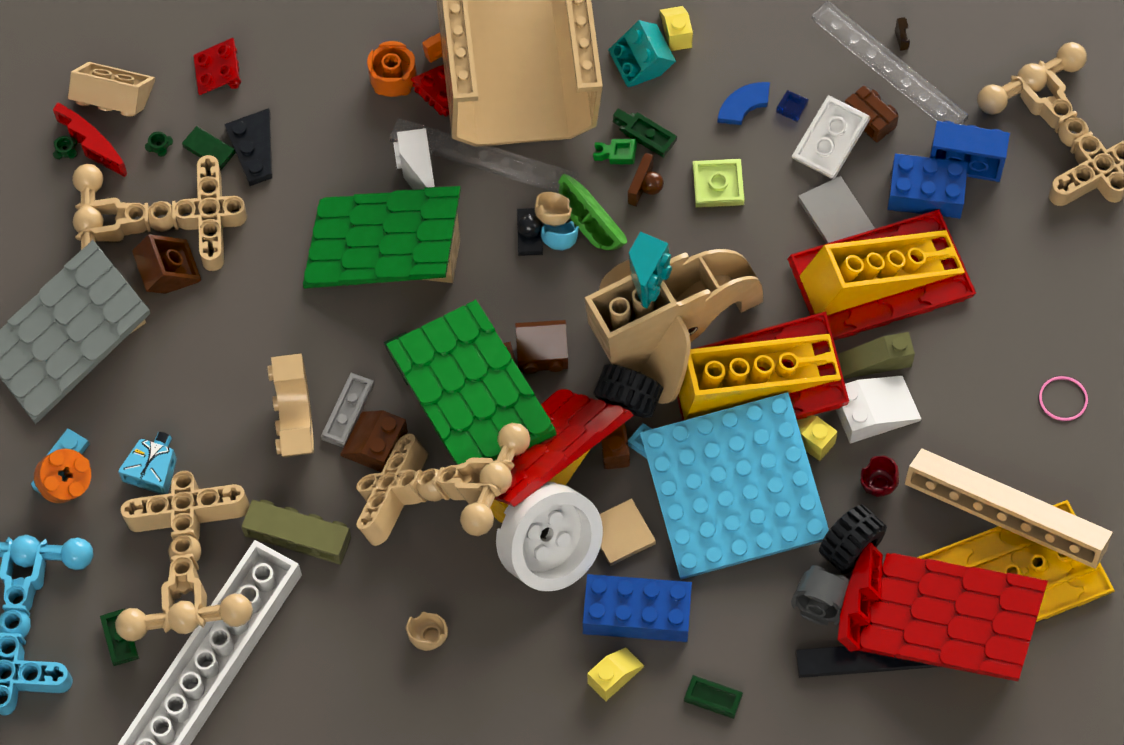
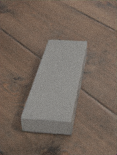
M350 373L321 434V440L344 448L373 389L374 380Z

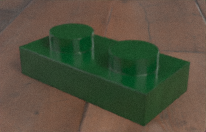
M125 608L100 616L113 666L139 659L135 641H126L116 632L115 622L117 616L123 610H126Z

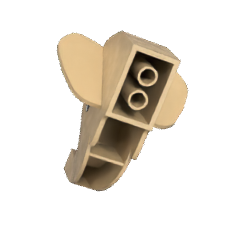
M714 249L691 257L687 253H683L671 258V274L667 280L662 281L659 286L661 288L660 294L655 302L651 301L648 309L644 308L641 304L631 277L629 260L618 264L602 279L599 291L585 297L588 324L611 364L623 366L637 372L641 371L642 374L657 381L663 387L658 403H670L676 399L686 374L691 342L699 337L722 311L735 303L742 313L763 303L762 284L746 258L740 253L728 249Z

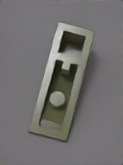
M909 332L880 337L837 355L843 379L912 367L915 352Z

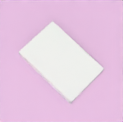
M828 95L798 144L792 158L831 179H835L870 121V116Z

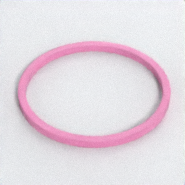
M1058 376L1044 383L1039 393V402L1043 411L1051 418L1059 421H1071L1084 413L1088 404V395L1085 388L1077 380L1066 376ZM1062 379L1077 384L1085 396V405L1082 411L1069 418H1061L1051 414L1042 402V392L1050 382Z

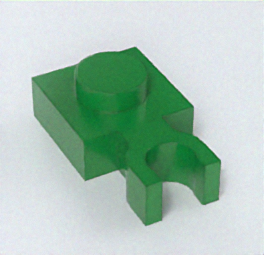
M612 139L611 145L595 142L596 151H602L600 153H593L595 161H603L609 158L610 164H634L637 148L636 139Z

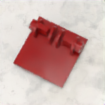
M234 38L194 54L198 95L205 94L225 84L229 85L231 89L239 88L241 79L239 78L240 69L238 66L239 61L236 57L237 49L235 48Z
M444 64L412 77L411 81L414 82V91L425 102H428L431 107L434 106L439 115L448 116L449 108Z

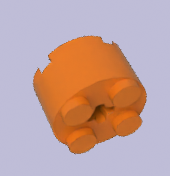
M387 41L379 44L377 49L369 53L367 59L370 83L375 93L388 97L408 95L414 84L411 78L417 76L413 52L406 48L405 44L397 41Z
M59 449L48 454L37 464L34 471L35 486L46 500L53 503H65L81 496L87 490L91 481L89 460L72 449ZM61 471L67 476V479L62 481V476L58 475Z

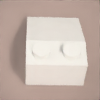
M426 128L397 132L398 142H393L397 169L402 168L403 178L413 190L435 187Z
M903 376L861 379L846 383L849 403L846 406L835 409L850 444L921 421Z

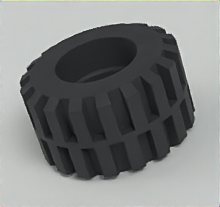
M606 364L603 367L593 394L598 400H603L611 405H619L623 409L629 410L635 416L650 418L653 416L663 387L657 381L642 373L623 366Z
M863 504L858 505L847 511L830 528L820 544L819 553L842 574L854 570L862 550L870 542L877 548L885 535L887 526Z

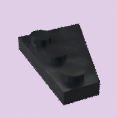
M268 108L224 124L249 186L272 179L270 109Z

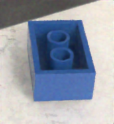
M937 121L930 158L968 162L967 177L1000 182L1007 156L1010 133L999 129L979 128L975 125L955 124L951 121Z
M895 153L887 210L925 214L940 209L943 217L961 219L965 199L968 162Z

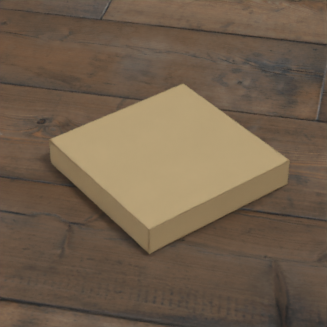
M632 499L600 514L603 526L600 549L610 566L656 544L655 538Z

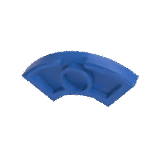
M770 82L748 84L730 94L720 108L717 123L741 125L744 117L750 111L760 107H767Z

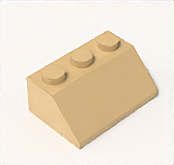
M87 62L71 71L68 99L76 101L78 105L89 106L91 104L98 106V109L103 111L116 110L121 111L120 114L124 116H135L144 110L155 83V77Z

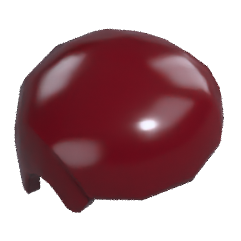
M887 456L872 457L868 466L861 470V486L866 493L876 497L891 494L899 484V469L895 461Z

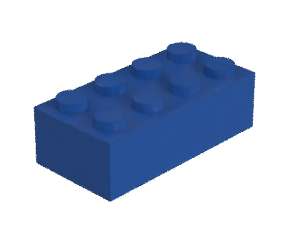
M587 574L583 634L688 642L692 582Z

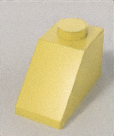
M680 6L660 10L662 25L670 50L692 48L693 31L686 9Z
M810 415L807 418L797 420L806 452L818 461H821L835 445L838 431L818 416Z
M625 647L607 655L587 673L588 684L607 701L643 669L644 665Z

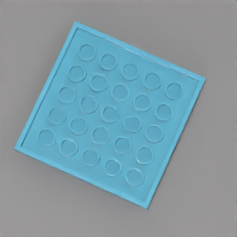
M788 392L640 432L680 580L822 542L829 531Z

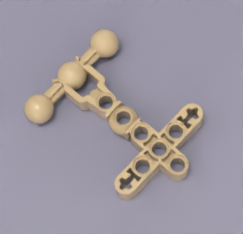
M1074 42L1065 43L1058 50L1057 57L1047 63L1040 60L1039 64L1030 63L1024 65L1019 70L1017 76L1011 75V82L1002 87L994 84L985 86L979 92L977 102L979 108L984 113L995 115L1001 113L1006 108L1008 99L1021 93L1020 97L1033 115H1040L1059 134L1061 142L1071 147L1070 152L1075 154V159L1079 165L1054 179L1049 192V199L1054 205H1067L1096 188L1106 200L1114 203L1120 202L1124 198V159H1120L1118 156L1124 157V140L1106 150L1099 139L1092 136L1093 133L1091 131L1089 132L1087 123L1081 118L1076 117L1077 112L1073 111L1072 105L1065 95L1066 86L1056 75V73L1062 70L1067 72L1079 71L1085 65L1087 53L1084 47ZM1047 85L1053 96L1039 98L1036 93L1040 92ZM1112 185L1118 186L1120 189L1113 188Z
M211 155L203 156L197 162L198 198L183 199L177 203L172 201V205L165 201L155 202L149 207L148 203H145V205L141 203L120 202L118 198L95 200V193L102 187L103 174L93 164L80 165L74 171L72 178L73 185L81 192V203L75 205L78 211L75 212L73 217V227L78 232L75 238L81 241V250L92 240L95 243L96 241L118 242L123 240L126 235L139 234L146 230L151 232V228L160 232L170 230L173 226L175 230H179V228L183 230L199 229V252L203 267L208 271H217L224 264L223 228L241 226L247 219L245 204L242 198L238 196H222V177L219 163ZM209 190H214L212 193H206ZM232 210H239L236 213H231ZM210 211H214V212H215V213L210 214V215L206 214V213H208V212H210ZM185 213H190L188 216H182ZM102 214L116 215V224L103 226L104 219ZM160 215H166L163 218H157ZM135 217H141L140 219L133 220V218ZM209 233H216L213 236H207ZM210 250H214L213 256L210 255Z
M518 423L505 425L498 433L497 442L501 451L497 460L493 461L492 458H470L462 464L451 465L446 468L442 467L440 470L431 468L422 471V467L428 457L427 451L415 435L406 434L402 436L395 444L382 472L368 474L357 483L356 488L367 502L357 521V528L371 545L377 546L385 542L389 537L404 505L418 504L427 500L436 502L443 498L444 500L451 498L452 500H466L469 504L461 512L460 523L463 530L474 536L488 533L494 521L490 507L495 497L506 493L512 484L511 470L515 466L512 462L513 457L524 453L530 445L531 437L528 429Z
M180 471L172 478L171 493L134 498L123 503L121 514L131 531L143 532L172 528L171 537L173 541L168 549L171 560L168 581L161 587L162 610L164 613L145 615L138 608L123 610L117 616L115 622L116 632L126 641H136L141 639L148 630L163 628L165 633L172 629L178 634H188L193 632L198 626L204 628L206 622L223 620L229 626L239 627L245 625L251 619L253 612L252 603L242 594L228 595L221 601L220 605L207 606V594L197 572L199 570L197 561L202 553L199 543L200 523L240 518L247 514L250 503L244 489L240 485L232 484L199 489L191 472ZM193 591L195 605L190 601L175 603V600L181 598L182 594Z

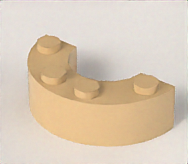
M302 353L271 357L272 365L267 366L269 381L274 380L277 396H273L274 411H279V420L275 421L277 436H280V439H275L277 455L282 454V457L312 454L314 453L313 427Z

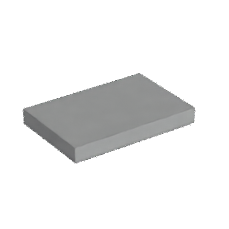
M841 176L798 196V201L826 244L875 229Z

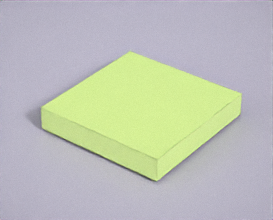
M741 159L693 161L696 208L744 205Z

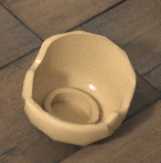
M542 192L536 199L535 214L546 225L554 227L564 225L571 217L572 208H569L570 200L559 193Z
M422 612L417 618L410 617L408 619L406 631L410 642L417 649L430 651L445 642L448 636V627L445 620L438 614Z

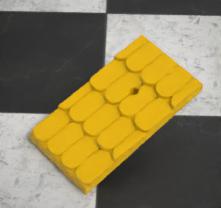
M1068 500L1052 505L1076 516ZM1000 526L917 557L970 568L977 567L1006 574L1008 572L1047 580L1048 583L1036 622L1115 592L1101 563L1094 569ZM1043 561L1041 566L1036 567L1038 562Z

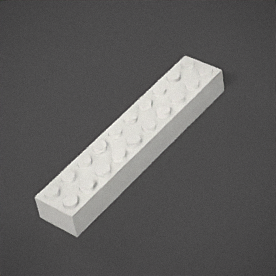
M254 540L211 604V606L220 605L226 596L242 594L252 603L253 612L251 619L245 625L239 627L229 626L223 620L206 622L204 628L198 626L178 653L118 745H191L302 576L298 563Z

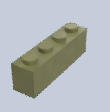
M252 499L241 526L245 537L339 565L342 564L352 538L350 529L342 522L333 521L331 523L324 521L315 514L307 516L291 507L280 508L268 500L257 501Z

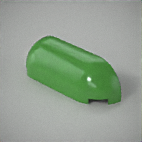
M563 174L558 182L560 184L559 194L570 200L569 208H572L570 219L576 226H579L580 231L590 243L602 250H616L627 243L625 234L591 193L577 180Z

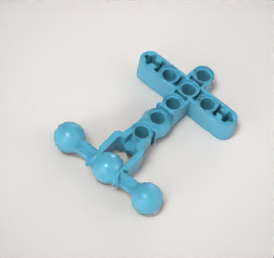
M22 535L18 536L15 540L8 537L6 542H0V557H2L0 578L5 585L4 601L6 602L2 606L4 612L0 615V697L8 696L7 701L0 705V715H9L15 710L19 691L64 693L72 686V676L62 663L24 661L25 651L23 645H26L24 637L28 635L31 628L29 611L33 604L36 590L41 589L44 584L45 560L62 561L65 566L73 570L86 568L93 559V548L85 539L77 537L69 539L63 545H48L46 539L40 542L33 536ZM15 563L24 568L33 566L32 575L25 577V579L23 577L12 579L13 564ZM23 596V600L20 603L13 604L15 598ZM20 621L16 628L9 629V625L12 622ZM16 646L12 653L5 654V650L8 647ZM12 671L8 678L1 679L4 672ZM32 672L38 673L34 680H27L28 675Z

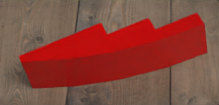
M58 102L53 108L56 120L67 126L70 137L76 138L77 142L81 144L85 156L125 177L127 171L124 162L109 141L79 114Z
M871 542L862 550L855 564L840 614L837 640L850 652L860 649L861 626L870 625L871 602L881 600L883 554Z

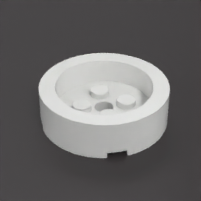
M555 482L545 483L515 507L508 505L504 511L506 516L502 526L497 529L496 547L503 566L527 586L539 591L560 590L578 581L594 563L599 553L603 536L602 520L595 505L569 486ZM548 527L549 531L546 539H541L542 530Z

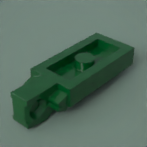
M618 108L613 114V123L620 127L619 130L631 139H636V142L662 158L665 157L677 141L675 134L638 112L629 115Z

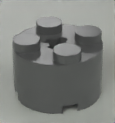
M813 565L810 567V570L803 573L791 600V605L794 609L797 606L801 610L800 615L811 622L826 626L829 622H834V625H837L840 622V614L849 579L842 575L835 576L826 572L822 567Z

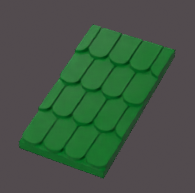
M461 186L425 187L421 190H396L392 193L354 194V196L325 197L320 199L307 266L304 272L303 288L409 280L453 283L460 245L457 210Z
M477 300L469 302L466 306L463 305L445 314L443 317H439L421 326V328H417L399 337V339L386 344L388 351L456 465L465 463L470 458H492L493 461L497 460L501 451L497 442L498 433L505 425L510 423H518L528 429L531 437L528 448L557 435L550 418L537 400L533 390L513 361L509 351Z

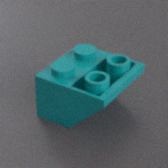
M638 20L608 49L627 87H632L661 76L676 62L658 25Z
M640 231L629 251L631 277L641 304L644 308L648 309L651 301L655 302L661 290L659 286L662 281L667 280L671 274V254H669V243Z

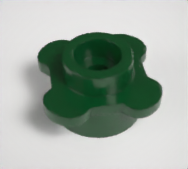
M153 132L148 138V143L145 144V149L147 152H155L158 156L163 157L167 154L168 147L173 144V139L170 136H166L163 132Z
M61 136L55 139L54 158L57 160L61 158L74 159L77 156L75 146L78 144L77 139L68 136Z

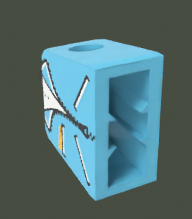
M158 432L154 442L140 439L118 471L122 482L161 495L168 494L177 461L174 450L168 447L172 437L164 432Z

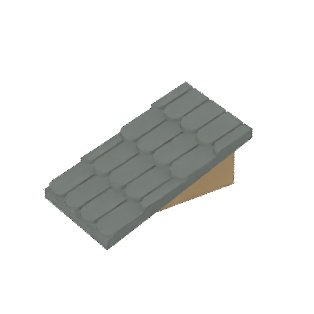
M94 240L68 261L64 268L46 283L36 296L7 320L8 323L0 329V379L35 425L129 334L146 323L145 319L151 314L148 307Z

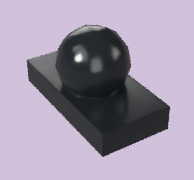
M535 208L517 209L518 256L543 255L542 222L537 218Z

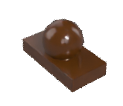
M649 153L643 155L628 190V204L637 207L643 192L648 195H655L663 189L664 181L662 176L652 171L654 155Z

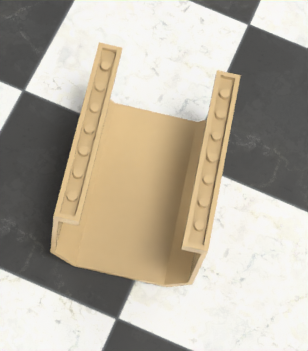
M436 0L452 139L475 147L572 139L597 126L603 85L591 0Z

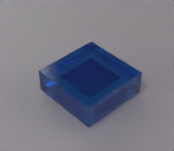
M787 90L777 106L776 112L798 122L808 105L809 99Z

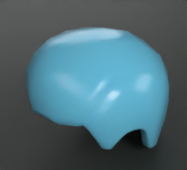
M573 221L555 227L544 224L541 228L542 241L554 250L563 251L569 249L576 243L579 226L575 228Z

